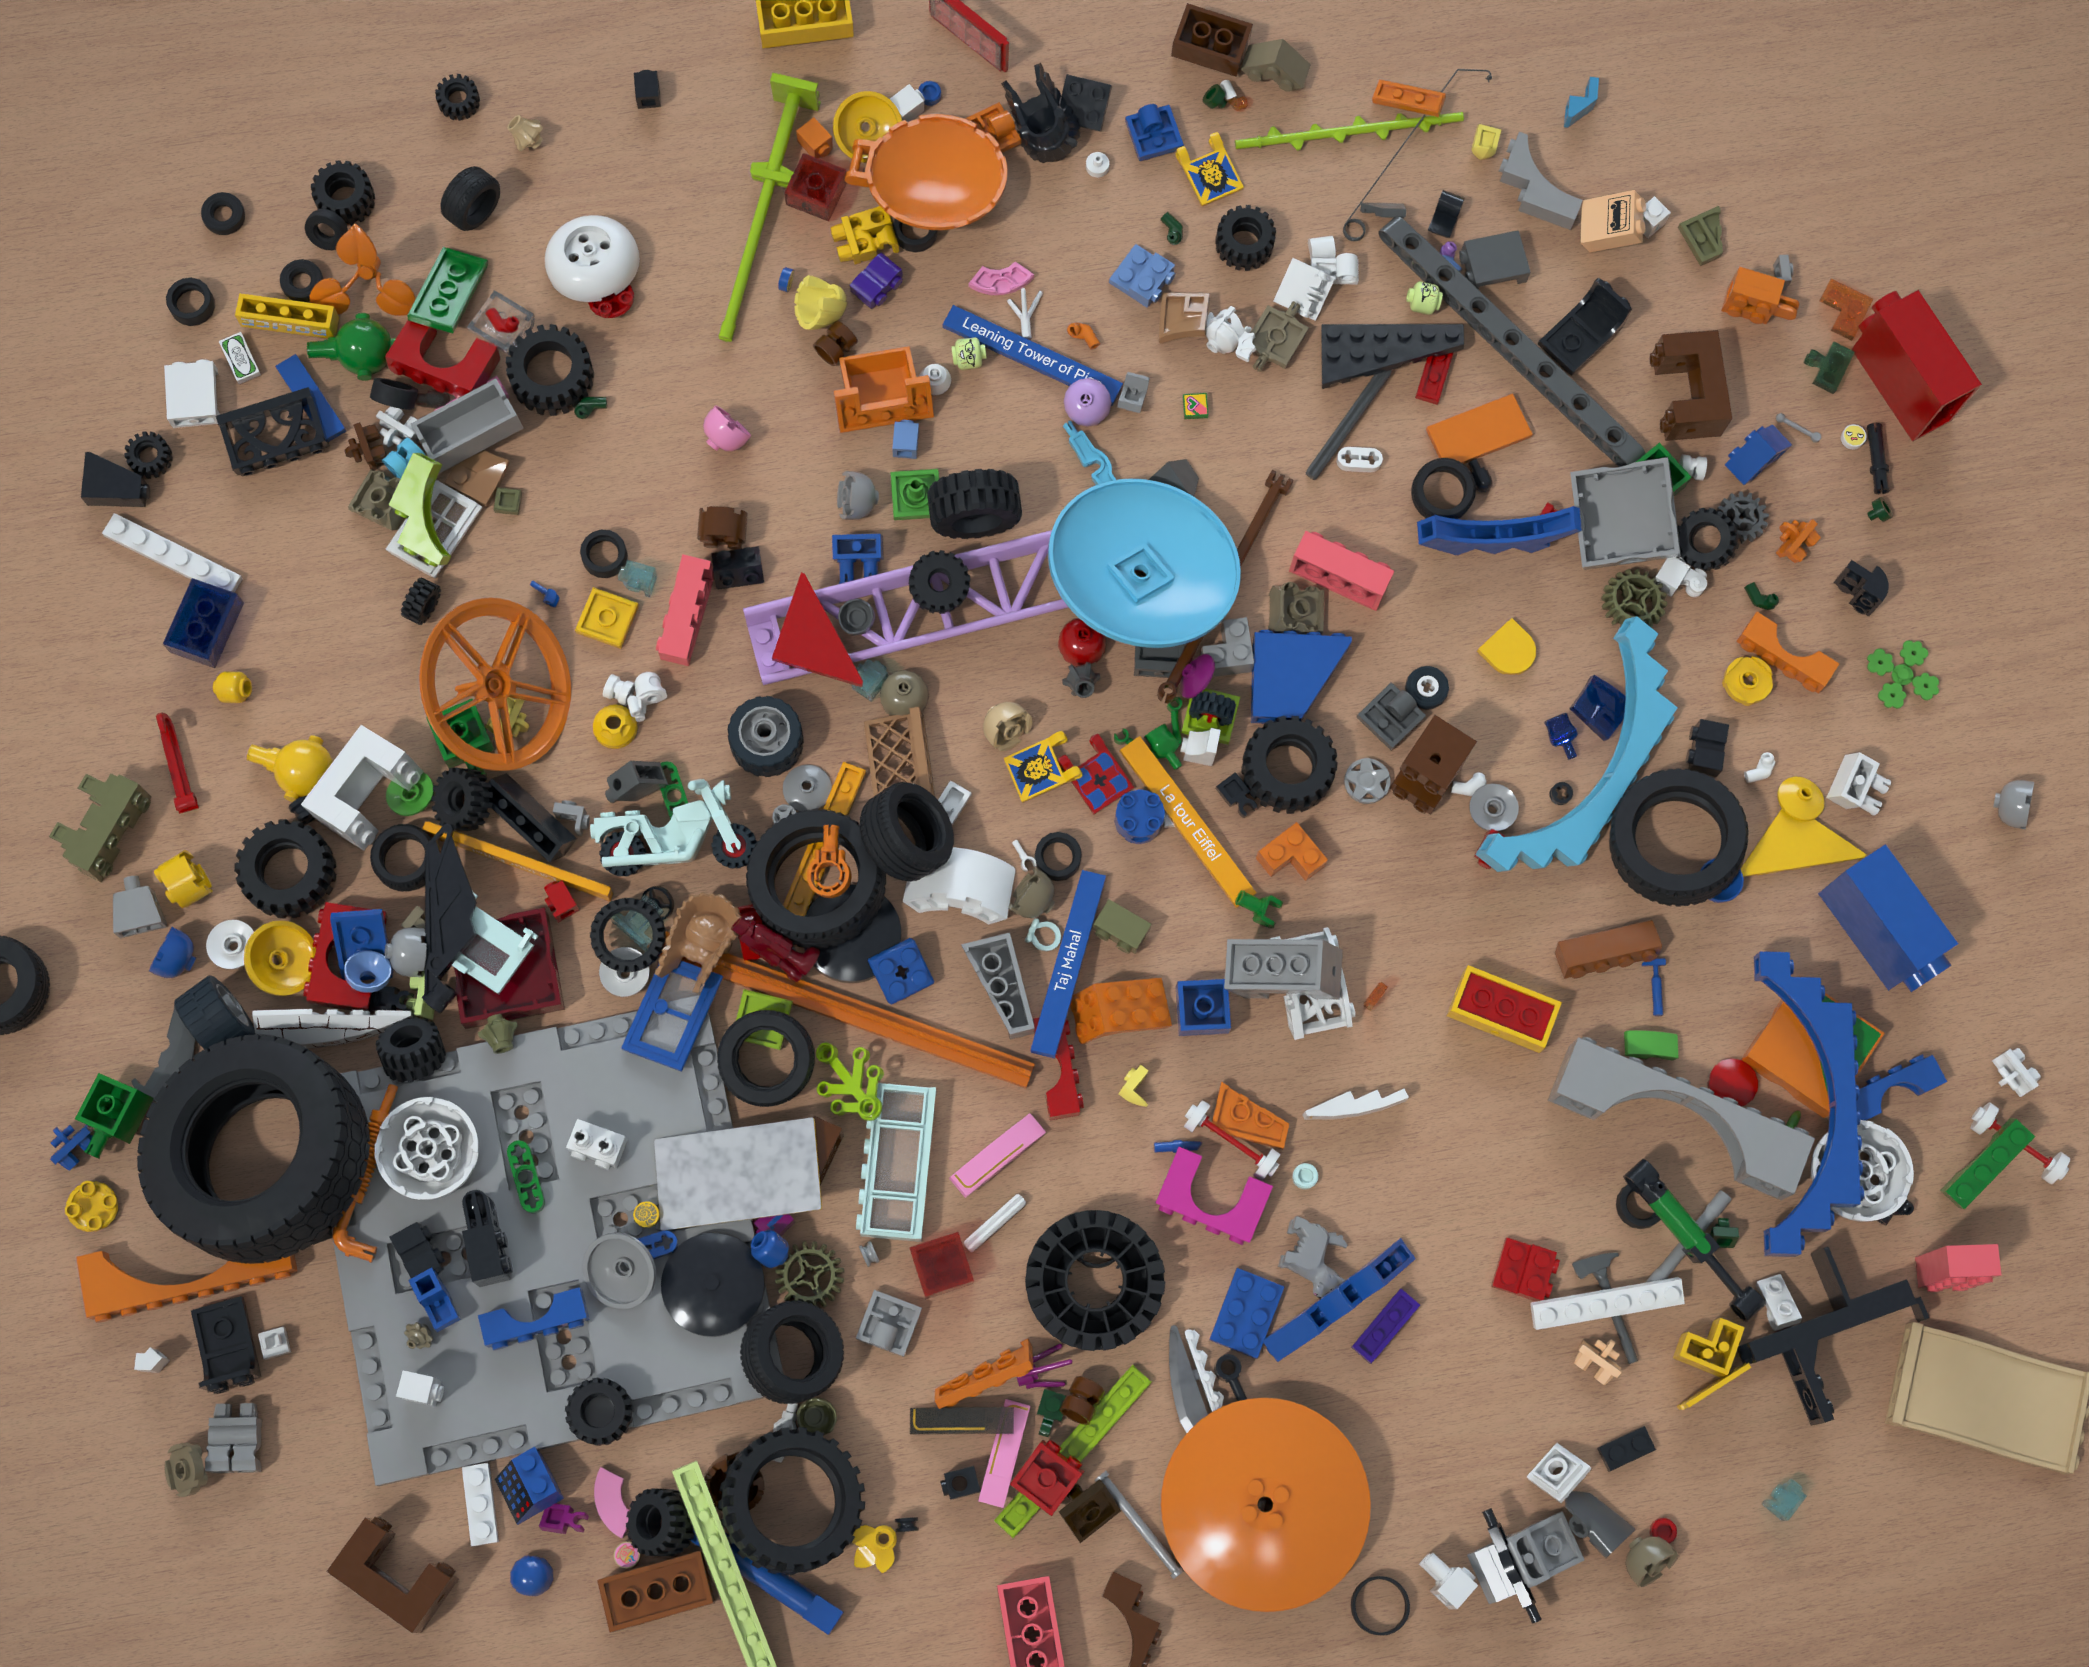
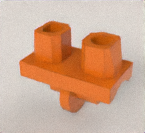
M1811 519L1809 523L1803 521L1799 523L1793 520L1791 524L1783 522L1779 529L1782 532L1780 540L1784 543L1775 553L1780 558L1787 556L1794 563L1801 562L1807 555V552L1800 545L1804 542L1808 547H1811L1821 538L1814 529L1818 525L1816 521Z

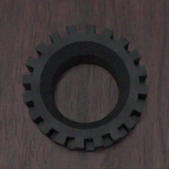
M550 324L549 330H545L543 325H538V331L534 333L530 328L525 331L527 337L523 339L519 335L515 339L517 347L510 346L508 351L511 357L506 356V372L512 390L521 404L524 402L526 408L530 411L535 407L537 414L544 415L545 410H548L550 416H557L556 410L562 409L563 414L569 413L568 406L573 405L575 408L580 403V397L583 399L589 396L587 389L592 390L594 371L587 347L583 341H580L579 336L575 332L570 335L569 329L566 327H562L560 332L557 329V325ZM553 350L567 355L572 361L571 370L561 382L554 385H540L533 382L527 376V368L530 361L539 353Z

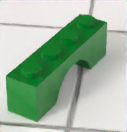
M2010 1118L1992 1136L1986 1148L1969 1165L1957 1172L1940 1191L1958 1208L1966 1209L2036 1136L2017 1119Z

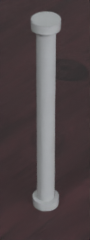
M1104 1471L1094 1481L1096 1482L1100 1479L1104 1483L1118 1507L1172 1573L1170 1576L1174 1580L1184 1571L1183 1568L1176 1563L1108 1478L1109 1473Z

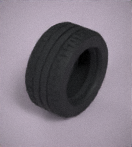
M898 782L868 800L862 809L860 816L862 842L873 862L887 875L902 881H917L944 865L950 858L954 845V832L951 821L942 804L925 788L913 783ZM898 818L902 820L903 823L910 830L914 838L915 845L904 834Z
M760 1010L748 1013L737 1019L721 1038L717 1053L719 1074L728 1090L743 1102L760 1107L783 1104L796 1097L805 1088L812 1076L815 1064L813 1042L803 1025L788 1014L774 1010ZM760 1030H773L783 1035L791 1044L794 1052V1066L789 1076L782 1083L771 1087L759 1086L749 1081L742 1073L739 1064V1050L744 1040L752 1033Z
M786 1301L765 1310L755 1317L747 1327V1331H745L742 1338L743 1343L740 1346V1354L742 1355L740 1356V1360H742L741 1365L744 1367L743 1372H745L746 1378L749 1379L748 1382L766 1399L780 1404H797L820 1395L830 1388L831 1384L838 1378L843 1365L842 1361L844 1360L843 1339L841 1338L838 1326L836 1327L835 1321L818 1306L805 1301ZM780 1326H793L797 1328L811 1342L814 1350V1363L810 1373L804 1379H792L782 1374L773 1363L770 1354V1342L774 1332Z

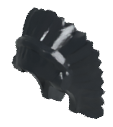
M1039 63L1034 65L1036 84L1041 93L1037 97L1022 103L1017 92L1013 90L1007 80L1001 84L1006 91L1005 97L1011 108L1015 124L1019 129L1018 134L1021 138V146L1034 161L1039 160L1041 163L1063 160L1077 146V140L1081 136L1080 126L1077 122L1078 117L1072 114V108L1066 105L1065 99L1061 97L1060 91L1055 88L1049 73L1045 72L1042 64Z

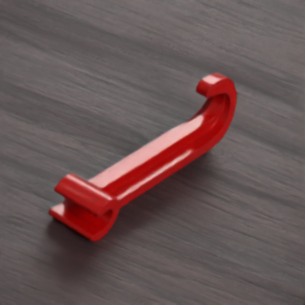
M158 713L156 720L176 797L173 798L175 808L179 811V814L198 809V801L195 793L191 792L174 725L166 713Z

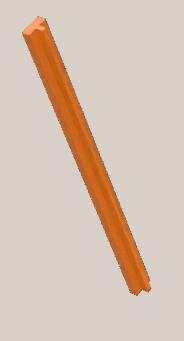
M666 931L667 938L670 935V932ZM723 954L717 966L712 970V972L722 975L723 980L759 993L793 1001L792 1005L1025 1089L1035 1066L1034 1063L801 979L798 982H793L787 977V974L748 960L744 961V959L731 954ZM683 957L681 960L700 968L702 967L700 963L688 960L686 957Z

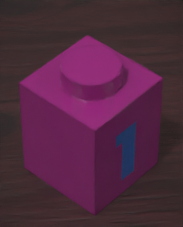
M789 1214L759 1218L754 1223L758 1228L755 1233L774 1230L782 1236L795 1223V1220Z

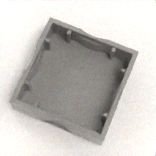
M1668 457L1634 462L1622 467H1601L1570 472L1574 506L1580 508L1582 531L1578 532L1582 568L1584 570L1681 556Z

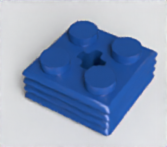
M912 938L868 959V963L884 996L891 1005L934 984L933 977L915 940ZM900 965L903 968L907 967L903 977L895 975L898 972L897 967Z

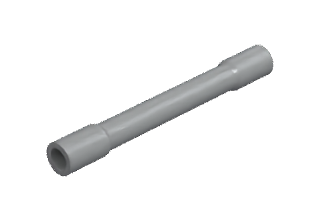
M1719 1190L1706 1206L1705 1211L1696 1221L1704 1232L1731 1202L1730 1196ZM1680 1242L1646 1282L1668 1279V1276L1686 1255L1682 1250L1684 1247Z

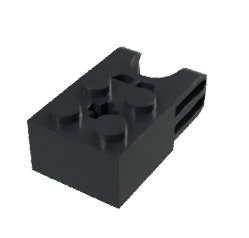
M480 1190L469 1191L462 1200L467 1230L462 1231L472 1282L479 1287L509 1281V1273H513V1267L510 1257L507 1258L504 1248L508 1247L505 1232L502 1233L499 1227L495 1204L484 1192Z

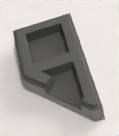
M1361 203L1360 211L1362 213H1375L1376 216L1387 218L1406 217V207L1403 203Z

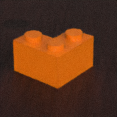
M1297 822L1259 850L1256 856L1257 861L1271 877L1291 863L1305 881L1324 868L1328 861Z

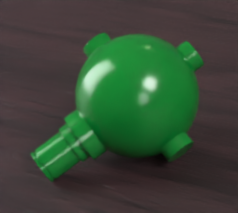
M358 313L355 315L356 319L344 324L335 337H328L324 341L307 342L309 359L326 358L331 361H339L346 370L356 374L357 379L367 381L372 379V374L378 373L386 367L387 361L385 356L396 338H391L385 327L377 321L370 319L369 314Z

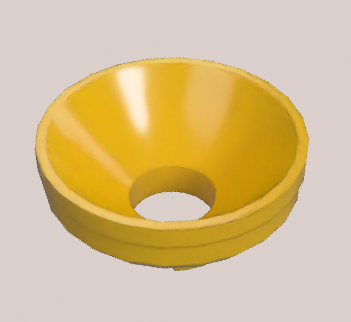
M615 704L602 708L596 714L593 721L595 738L601 745L610 749H620L629 745L634 740L638 730L635 717H632L629 709L622 705ZM610 717H618L621 720V724L617 729H610L606 726L607 720Z

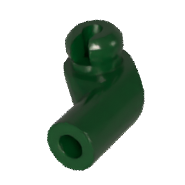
M607 397L583 398L575 407L574 413L576 417L586 419L595 409H607Z
M1755 582L1744 587L1752 604L1756 607L1772 610L1779 603L1777 595L1761 594Z

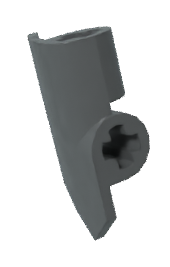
M1572 1491L1565 1499V1507L1573 1515L1569 1520L1571 1531L1580 1538L1588 1536L1590 1538L1589 1542L1605 1559L1635 1531L1632 1525L1591 1493Z

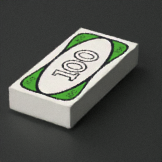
M241 332L219 341L238 384L261 375Z

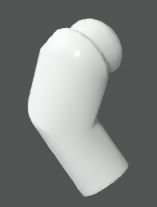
M1769 752L1763 753L1757 768L1744 772L1746 782L1751 783L1770 777L1775 766L1774 755Z

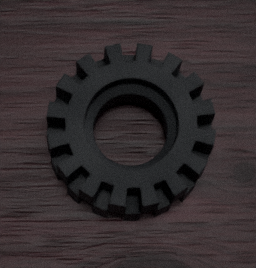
M453 74L449 75V80L444 77L442 79L443 84L439 82L437 85L438 89L435 90V97L440 111L443 112L444 116H450L451 120H455V116H457L458 121H461L464 115L466 119L470 118L469 113L471 112L474 115L476 113L475 108L478 109L480 106V97L472 79L469 80V77L466 75L462 79L461 74H457V78H454ZM456 91L466 93V99L460 103L450 102L449 96Z
M146 431L142 432L143 436L141 437L137 433L134 435L136 440L133 441L130 438L128 441L130 446H125L127 453H124V456L127 459L128 465L134 473L142 477L145 475L147 479H151V475H154L155 478L159 477L158 472L160 471L162 474H165L166 470L164 468H170L171 464L169 461H173L172 451L165 439L151 431L150 435ZM152 447L157 450V457L153 461L145 463L140 460V454L144 449Z
M422 577L418 578L405 596L406 600L402 603L401 616L418 625L425 623L431 617V612H434V607L439 602L437 599L441 595L439 594L441 592L440 586Z

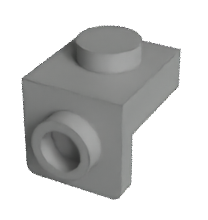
M1779 255L1773 264L1775 277L1785 280L1782 292L1788 288L1793 276V264L1789 263V255Z
M1127 372L1117 407L1140 413L1150 378Z
M563 800L562 803L555 802L553 808L555 817L576 821L575 832L578 836H582L584 829H588L590 816L587 815L585 808L576 806L577 803Z

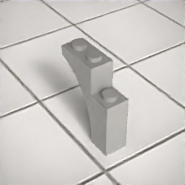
M1519 132L1516 140L1511 138L1506 152L1510 153L1509 159L1504 158L1500 166L1499 172L1503 173L1500 182L1522 189L1517 200L1521 202L1518 211L1571 230L1583 200L1564 193L1545 179L1531 157L1528 135Z

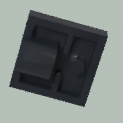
M1067 74L1061 97L1065 99L1066 105L1072 108V114L1078 117L1077 122L1080 127L1099 132L1102 131L1112 85Z

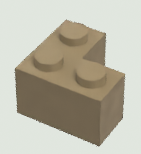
M1284 39L1249 45L1241 70L1254 82L1272 79L1282 90L1292 91L1303 88L1311 64Z

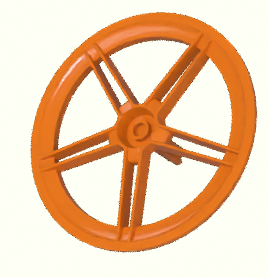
M501 598L472 600L457 606L447 613L435 626L424 647L419 675L424 710L439 739L457 757L481 769L508 771L532 764L546 754L557 741L565 726L571 702L569 667L557 638L546 623L535 613L518 603ZM483 616L498 617L511 622L492 666L456 629L470 619ZM517 626H519L504 664L502 663V661L510 645V642L514 636ZM525 632L536 642L546 660L551 679V690L513 681L509 675ZM455 640H456V641L464 648V650L475 660V662L478 664V666H476V665L471 661V659L466 655V653L461 649V647L455 642ZM446 642L477 681L456 686L457 696L439 706L435 689V670L438 656ZM516 687L551 695V699L516 693ZM465 697H475L474 700L443 716L442 711ZM507 698L550 705L545 722L536 736L526 745L514 751ZM483 700L488 702L498 754L484 752L470 746L451 729L446 720ZM498 709H500L502 728H501V723H500V717H499Z

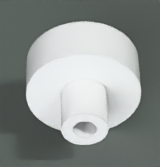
M1101 152L1090 154L1086 160V171L1088 174L1096 178L1106 175L1109 170L1108 157Z

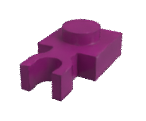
M555 1503L544 1510L539 1528L542 1531L566 1534L568 1527H572L575 1531L584 1533L585 1529L582 1525H577V1522L580 1519L588 1520L589 1516L586 1512L573 1513L574 1509L569 1505Z

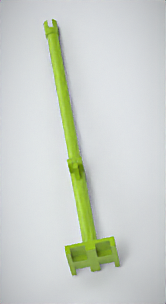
M772 72L770 84L773 100L785 103L769 161L752 162L750 173L752 179L764 183L726 316L718 336L722 341L732 342L736 328L735 323L774 187L776 185L790 188L792 186V179L795 178V173L782 166L798 107L819 111L821 102L818 101L820 96L819 91H817L818 83Z

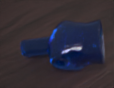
M1566 712L1544 721L1552 746H1562L1568 760L1577 757L1572 741L1578 736V733L1570 722L1568 713Z

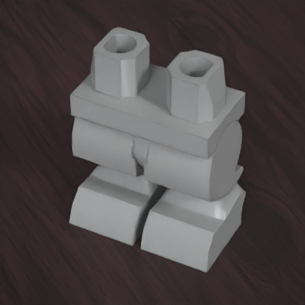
M254 1403L240 1404V1417L231 1418V1404H216L214 1418H209L208 1446L206 1448L208 1456L205 1459V1472H261L260 1460L255 1457V1453L261 1446L262 1419L258 1418L257 1405ZM234 1450V1456L230 1459V1452Z

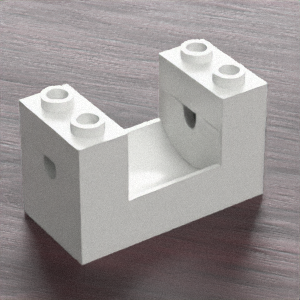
M361 725L301 805L322 825L365 851L368 845L375 840L379 830L357 810L383 776L409 791L419 781L424 771L405 751Z

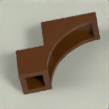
M1112 1572L1102 1597L1113 1603L1128 1623L1132 1637V1655L1128 1667H1147L1151 1658L1148 1650L1151 1644H1157L1162 1630L1158 1629L1160 1623L1132 1610L1133 1605L1139 1606L1144 1592L1140 1591L1142 1585Z

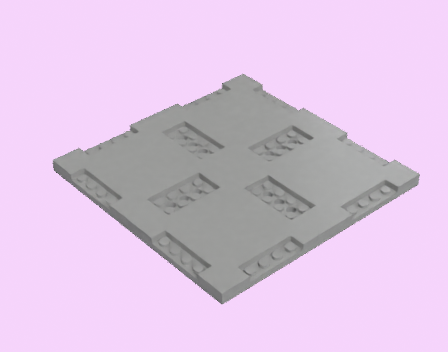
M700 995L667 1002L668 1008L691 1016ZM653 1010L640 1041L675 1053L688 1021L668 1013L658 1015ZM637 1011L571 1026L552 1027L515 1035L512 1042L514 1048L505 1053L494 1054L488 1042L456 1048V1051L446 1053L444 1063L432 1075L426 1076L422 1080H414V1082L405 1081L402 1083L398 1082V1080L393 1081L385 1074L383 1067L360 1072L354 1070L341 1073L359 1096L368 1122H371L369 1118L372 1110L380 1109L389 1084L398 1086V1090L389 1114L401 1104L412 1099L421 1097L443 1099L454 1103L469 1116L476 1128L479 1139L478 1160L471 1176L453 1193L434 1200H417L398 1193L386 1183L378 1170L377 1164H374L376 1168L373 1169L374 1173H371L373 1177L369 1178L371 1182L368 1183L369 1187H366L367 1192H364L366 1194L362 1204L356 1203L346 1229L348 1236L355 1237V1241L377 1247L376 1254L365 1251V1253L373 1255L374 1260L370 1263L354 1256L347 1257L334 1244L348 1330L351 1332L367 1423V1440L375 1486H384L519 1455L534 1446L541 1450L580 1441L570 1431V1426L566 1423L565 1417H567V1413L565 1412V1406L568 1405L567 1399L569 1395L573 1394V1389L576 1386L582 1385V1382L585 1380H593L592 1378L610 1379L626 1390L627 1394L631 1397V1404L634 1407V1412H632L633 1421L629 1424V1429L766 1398L761 1396V1393H758L756 1388L754 1389L752 1384L748 1382L749 1379L746 1378V1374L743 1372L744 1367H742V1360H740V1356H742L740 1354V1346L743 1343L742 1338L745 1331H747V1327L755 1317L770 1308L766 1285L763 1300L757 1313L744 1327L725 1336L705 1337L693 1334L681 1327L670 1316L664 1305L661 1293V1277L670 1255L654 1259L656 1268L654 1288L647 1299L629 1309H616L600 1302L590 1292L583 1275L584 1255L588 1247L599 1237L608 1233H624L638 1239L663 1231L660 1228V1218L655 1226L643 1228L635 1222L633 1217L635 1207L641 1202H652L659 1209L655 1139L733 1128L724 1082L719 1074L718 1052L709 1011L682 1072L621 1049L637 1014ZM522 1106L529 1109L528 1117L523 1120L517 1119L515 1116L516 1110ZM577 1119L624 1135L628 1139L617 1168L610 1166L609 1170L594 1165L595 1160L586 1158L585 1161H581L570 1156L572 1152L568 1151L566 1146ZM432 1128L429 1132L431 1138H437L440 1134L438 1128ZM525 1131H531L534 1135L533 1141L528 1145L531 1148L532 1154L538 1158L536 1169L545 1198L544 1208L535 1214L526 1212L520 1204L507 1156L508 1146L512 1142L520 1140L521 1134ZM410 1141L407 1145V1150L415 1151L417 1143ZM518 1146L513 1156H517L520 1164L525 1165L522 1154L526 1152V1149L522 1150ZM428 1147L426 1154L430 1155L433 1147ZM444 1150L442 1152V1159L448 1160L451 1158V1150ZM422 1163L419 1166V1171L426 1173L428 1168H430L429 1164ZM524 1170L519 1175V1181L522 1184H528L533 1179V1173L530 1170ZM522 1189V1193L525 1191L529 1193L530 1200L526 1202V1205H531L532 1208H535L539 1198L533 1196L531 1189ZM480 1190L490 1197L495 1204L499 1227L502 1233L505 1232L508 1247L504 1248L507 1258L510 1257L513 1267V1273H509V1281L479 1287L472 1282L468 1260H465L463 1257L465 1244L462 1231L467 1230L462 1200L469 1191ZM618 1213H625L628 1216L627 1224L622 1227L616 1226L614 1223V1218ZM752 1219L667 1230L675 1234L678 1239V1246L694 1236L715 1232L734 1236L751 1248V1241L755 1236ZM415 1222L420 1223L422 1227L427 1225L433 1236L430 1242L434 1249L439 1248L441 1253L448 1252L451 1255V1262L443 1266L445 1270L439 1272L438 1275L453 1300L452 1303L461 1320L439 1332L435 1331L425 1308L419 1303L408 1281L411 1278L389 1238ZM667 1236L662 1237L663 1242L655 1244V1247L664 1246L665 1249H669V1244L673 1242V1239H668ZM652 1246L646 1247L648 1250L653 1249ZM624 1262L625 1267L629 1269V1265ZM578 1287L583 1290L590 1320L584 1321V1326L576 1329H569L568 1326L558 1329L559 1333L562 1330H569L571 1332L572 1338L569 1343L560 1344L558 1341L559 1333L550 1336H544L541 1333L533 1335L534 1340L518 1343V1340L508 1342V1347L493 1351L492 1347L488 1348L485 1346L478 1315L504 1308L517 1321L533 1322L542 1318L549 1311L554 1294ZM416 1322L427 1325L433 1337L431 1347H423L422 1349L417 1347L414 1349L409 1348L406 1344L409 1339L404 1334V1331L407 1330L406 1325L415 1324ZM774 1332L770 1342V1354L774 1365L784 1374L776 1333ZM568 1355H573L576 1358V1366L571 1370L565 1369L562 1365L563 1359ZM403 1370L431 1376L442 1381L441 1386H444L442 1400L440 1402L437 1401L436 1407L396 1397ZM597 1396L591 1399L585 1408V1419L593 1427L606 1426L614 1416V1405L609 1398L604 1396Z

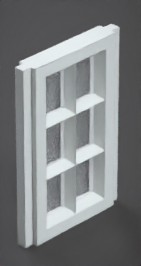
M436 480L431 499L432 520L441 544L452 555L482 510V506ZM406 518L387 546L386 551L430 577L436 578L444 565L431 566L424 562L425 557L419 554L417 556L411 555L403 550L404 546L397 543L408 520Z

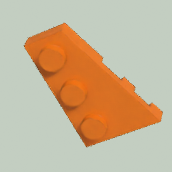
M1221 1082L1212 1123L1234 1138L1284 1149L1289 1123Z

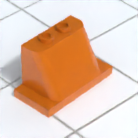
M909 346L839 358L844 389L835 390L834 397L840 433L891 425L902 420L915 421L934 417L929 376L916 377Z

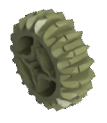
M1627 569L1624 575L1618 572L1615 576L1616 578H1610L1608 581L1609 585H1606L1603 589L1605 594L1602 595L1601 600L1605 603L1602 605V609L1609 610L1605 615L1606 618H1614L1612 625H1616L1617 622L1622 625L1625 619L1637 616L1652 628L1653 624H1658L1660 617H1663L1665 614L1663 608L1667 606V601L1663 599H1665L1667 594L1666 592H1660L1663 584L1656 585V577L1649 579L1648 571L1643 575H1640L1639 569H1636L1634 574H1632L1630 569ZM1618 589H1621L1623 592L1622 596L1624 599L1620 605H1618L1616 598ZM1650 597L1652 610L1648 614L1645 601ZM1631 598H1633V600H1634V599L1639 600V602H1638L1637 604H1636V601H1635V603H1633L1632 601H1631V602H1629V601H1630ZM1625 612H1630V613H1632L1634 616H1631V615H1629V614H1627V613H1625Z
M806 1241L802 1242L803 1250L800 1251L795 1244L792 1246L795 1254L791 1255L788 1252V1261L781 1264L784 1266V1269L778 1268L775 1270L776 1274L783 1275V1278L775 1280L776 1284H784L778 1292L783 1294L788 1291L784 1298L785 1301H790L794 1298V1301H805L816 1306V1302L820 1301L821 1305L825 1308L827 1303L824 1299L828 1297L833 1302L835 1297L831 1292H841V1289L835 1286V1284L844 1283V1278L837 1277V1274L844 1273V1268H835V1266L841 1263V1259L831 1260L835 1255V1251L831 1250L828 1254H825L827 1250V1245L825 1244L821 1246L820 1250H817L816 1241H813L812 1249H808ZM805 1256H817L826 1263L811 1266L807 1263ZM798 1260L801 1272L793 1281L789 1282L790 1269ZM804 1265L811 1272L815 1271L817 1273L814 1275L816 1287L808 1279L807 1281L803 1280L806 1277ZM831 1270L829 1285L822 1292L819 1286V1279L825 1272ZM809 1286L815 1296H802L793 1289Z

